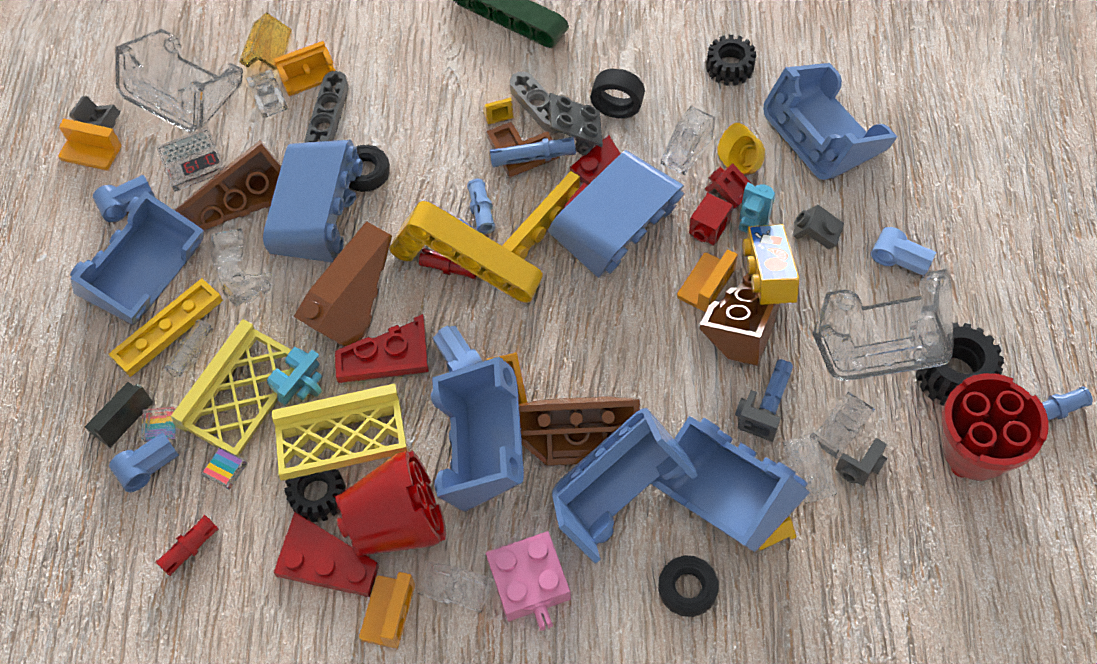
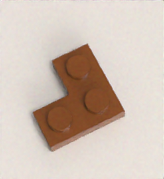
M512 121L486 131L487 138L493 149L542 142V139L545 138L553 140L547 131L522 141ZM559 156V157H555V158H551V161L560 158V156ZM545 159L503 165L510 178L551 161H546Z

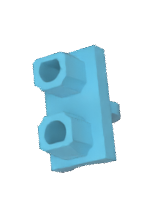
M749 182L747 183L743 193L739 230L748 233V226H764L769 224L775 199V192L771 187L764 184L754 186Z
M294 347L285 358V363L295 369L290 376H287L277 368L267 378L268 386L277 393L278 401L284 406L295 394L304 400L309 393L318 397L322 392V389L317 384L322 375L315 371L319 366L317 361L319 354L314 350L306 353Z

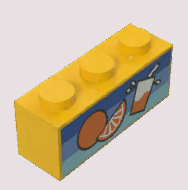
M784 225L748 226L747 238L742 240L743 255L747 256L748 274H753L751 277L752 292L758 293L760 305L797 303L799 275Z

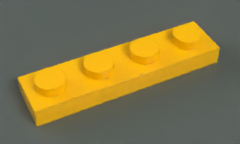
M570 171L502 246L525 259L529 249L535 242L539 243L544 238L546 230L550 227L553 220L580 188V176Z
M201 278L108 355L129 377L133 376L223 301L221 295Z

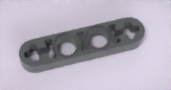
M332 71L324 76L304 143L318 142L317 139L320 142L334 141L349 90L348 81L344 73ZM327 102L337 103L331 109L323 108ZM321 123L331 124L325 130L317 129V126Z

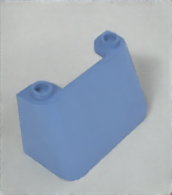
M830 63L785 67L764 102V115L819 179L835 178L885 152L894 143L897 135L887 125L876 124L866 132L835 98L840 91L842 80L838 71Z

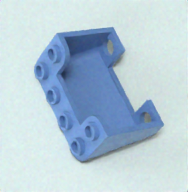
M351 140L291 143L287 146L263 232V243L269 254L333 262L337 254L343 250L344 239L339 234L336 221L338 215H341L343 212L344 199L342 197L344 190L349 188L350 181H355L357 176H361L363 170V161L359 158L357 148Z
M625 150L556 216L548 232L595 276L600 278L605 271L611 274L618 267L621 259L628 252L625 247L631 241L637 244L647 233V230L644 228L650 222L655 225L662 217L666 218L675 209L676 203L685 194L681 191L684 185Z
M146 191L139 198L134 197L126 208V211L129 212L128 224L123 230L118 229L112 235L107 249L104 252L100 250L92 261L87 260L84 263L80 261L70 273L73 293L132 325L142 318L195 253L204 236L202 228Z
M500 357L433 377L431 400L436 408H439L450 417L451 430L449 431V440L452 445L451 470H440L435 479L434 487L437 497L466 512L523 482L524 468L517 380L512 367Z
M689 416L674 440L689 457L697 476L692 479L684 472L677 479L665 480L660 475L651 484L753 552H756L810 494L806 489L808 482L797 476L795 471L781 462L776 464L766 457L761 462L755 458L757 452L743 443H740L738 447L731 444L733 438L719 430L720 428L706 418L699 422Z

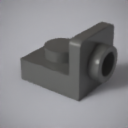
M751 390L747 400L741 398L736 409L735 416L740 417L737 429L773 442L781 418L775 416L769 410L754 408L757 392Z

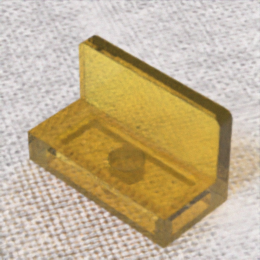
M266 12L253 23L239 63L248 68L254 62L260 60L273 70H276L273 59L284 55L292 29Z

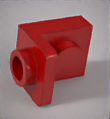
M732 163L725 169L721 166L718 167L708 177L711 182L704 189L709 193L715 188L735 209L742 203L745 186L748 182H751Z

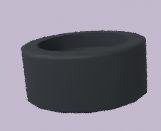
M611 68L603 70L596 76L590 99L595 109L599 110L603 115L625 119L633 117L639 112L645 88L640 78L632 72ZM605 90H619L629 95L630 98H617L611 96Z

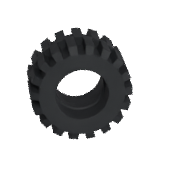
M958 322L951 323L949 328L945 325L938 327L937 332L933 331L925 341L916 361L915 369H917L915 376L917 381H922L919 386L923 392L928 390V397L933 401L937 398L941 401L939 405L944 406L950 393L964 379L985 373L1002 374L1003 368L1001 367L1004 364V357L999 355L1002 350L999 345L993 344L995 339L991 335L985 336L983 329L978 327L975 330L968 323H964L963 327L959 326ZM956 358L962 360L969 365L973 373H959L950 368L944 359Z

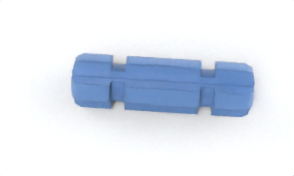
M783 359L777 361L759 409H766L774 415L776 414L792 372L793 364Z

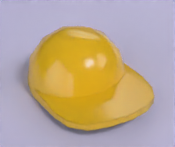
M733 123L720 138L717 147L718 156L726 167L733 163L744 175L754 174L762 167L765 159V148L762 141L747 126L742 123Z

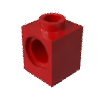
M707 193L690 217L689 234L701 242H707L714 246L731 221L733 205Z

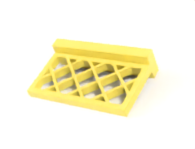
M242 319L172 413L171 418L175 426L184 432H191L213 446L238 458L278 401L276 392L259 396L257 383L267 381L271 373L255 377L252 364L271 360L274 371L276 370L274 359L287 357L291 349L257 331L252 323ZM258 340L267 345L269 354L251 357L249 349ZM249 365L252 378L233 381L232 373L236 367ZM291 367L290 369L284 370L282 372L285 373L287 376H290V374L295 369ZM253 384L256 397L238 401L235 388ZM232 389L234 402L216 406L214 397L217 393ZM258 404V415L253 419L242 421L239 407ZM236 408L238 422L220 426L217 412ZM214 413L216 427L202 430L195 426L201 416ZM249 426L246 432H244L243 427ZM240 428L242 437L235 447L223 442L222 432ZM218 433L219 439L214 437L212 434Z
M385 385L272 410L280 480L283 481L391 457L402 451L408 452L401 414V403L396 385ZM395 414L387 424L377 420L380 417ZM363 421L356 431L346 427L348 424ZM371 426L381 430L373 440L363 435ZM333 428L325 438L315 434L317 431ZM340 433L349 436V439L342 446L332 442ZM388 434L399 439L398 444L389 446L380 444ZM302 435L293 445L284 441V438ZM309 439L318 443L310 454L301 450ZM357 441L367 445L362 452L353 453L349 451ZM326 448L336 452L330 459L321 460L317 458ZM294 455L304 459L298 466L286 468V464Z

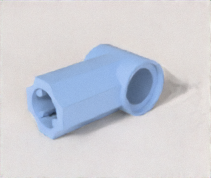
M886 227L878 237L871 251V257L881 265L893 266L897 264L926 276L937 252L907 240L905 233L897 228Z
M447 325L438 330V333L433 337L435 345L447 362L449 372L483 362L477 351L470 349L456 326Z

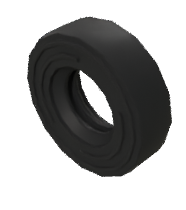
M356 146L359 158L363 162L370 161L375 164V169L372 173L357 176L355 181H350L349 188L359 192L375 190L386 182L390 174L389 160L384 151L376 146Z
M683 555L672 559L664 566L659 576L658 592L662 602L671 612L684 617H695L705 613L713 606L718 595V578L714 569L705 560L696 556ZM691 574L697 577L701 583L700 593L692 598L681 596L675 587V583L680 576Z

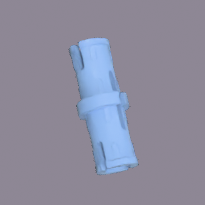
M479 178L473 179L467 184L471 198L470 211L475 216L477 231L482 234H488L495 230V223L491 213L492 201L487 197L485 182Z

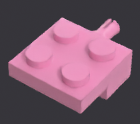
M549 531L485 552L507 621L509 622L534 613L539 630H546L542 617L545 619L547 628H551L553 623L547 608L571 600V592Z

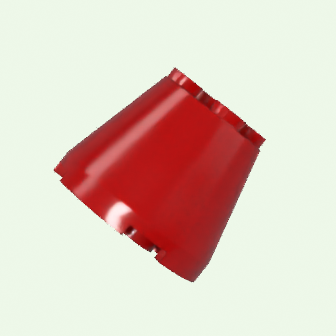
M985 373L964 379L950 393L942 411L943 451L952 472L961 478L985 481L1030 462L1042 448L1049 430L1046 410L1036 394L1032 396L1023 387L1012 382L1014 378L1001 374Z
M413 450L395 454L343 493L336 495V503L342 517L337 519L339 530L343 537H350L357 557L433 547L446 540V526L441 506L436 504L434 493L429 485L431 484L430 477Z

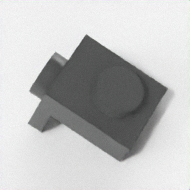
M82 96L69 115L74 121L113 128L116 124L115 120L121 111L115 105L97 106L88 96Z
M816 205L807 211L803 210L799 213L794 222L796 226L792 236L798 239L807 234L827 249H831L837 245L844 223L820 205Z
M875 438L861 462L842 453L835 470L848 482L864 486L872 472L878 475L888 459L883 456L888 444Z

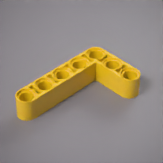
M421 201L417 204L400 227L389 247L390 252L396 258L410 262L426 245L512 298L526 303L531 302L543 277V273L536 266L427 201Z

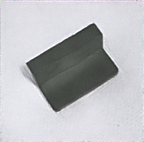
M127 382L90 420L85 428L89 433L111 448L147 410L153 401L139 384L134 386Z

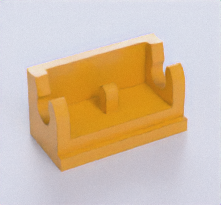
M324 41L273 59L288 96L321 85L327 73L336 71Z

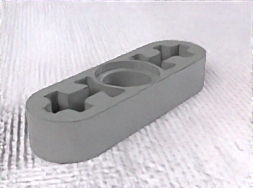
M517 72L510 78L512 95L545 132L558 133V131L551 129L550 120H548L547 112H549L550 116V104L547 91L530 73ZM534 99L545 101L540 106H534L530 103Z

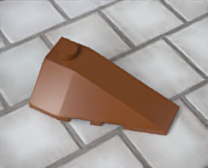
M259 140L179 205L175 211L203 230H206L237 217L249 215L254 211L269 208L281 165L263 142Z
M366 221L311 287L293 317L343 346H348L362 340L370 327L372 319L370 313L374 298L377 299L379 291L377 285L380 272L384 270L392 235Z
M747 273L743 276V282L736 288H729L721 301H714L709 305L700 323V330L728 359L758 366L767 346L780 304L760 305L758 293L752 292L751 277L753 274Z

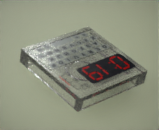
M208 127L156 146L174 192L213 178L225 168Z

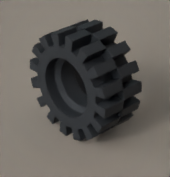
M723 35L720 36L719 41L715 39L713 44H710L707 53L706 70L707 73L710 72L709 76L711 79L716 77L715 82L719 84L723 80L726 86H729V82H733V86H736L739 80L743 84L747 78L750 79L752 77L756 61V51L754 45H750L748 39L743 42L742 36L738 35L737 39H733V35H729L728 39H726ZM733 57L740 60V62L727 63L722 59Z
M332 469L287 479L285 483L288 487L284 488L287 496L286 499L293 511L305 519L309 517L312 522H318V517L326 521L329 520L327 514L331 512L334 517L338 513L335 497L345 491L346 485L339 470ZM315 481L325 482L328 485V490L322 498L315 501L305 498L304 491L310 483Z

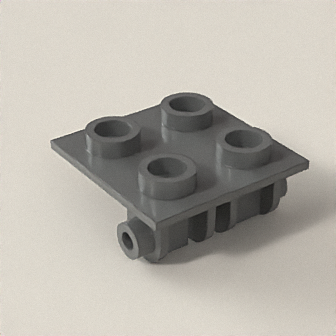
M550 93L551 129L575 137L577 141L575 149L581 155H587L594 145L602 147L600 111L590 105H583L572 101L566 96Z

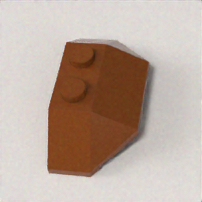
M603 396L543 399L519 404L522 445L547 466L578 464L633 414L640 410V399Z

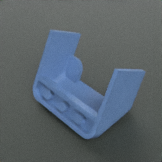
M643 408L633 414L563 476L552 490L559 529L595 564L601 560L597 544L604 543L613 534V516L661 475L665 480L677 479L684 472L692 479L697 476L687 454L647 408Z

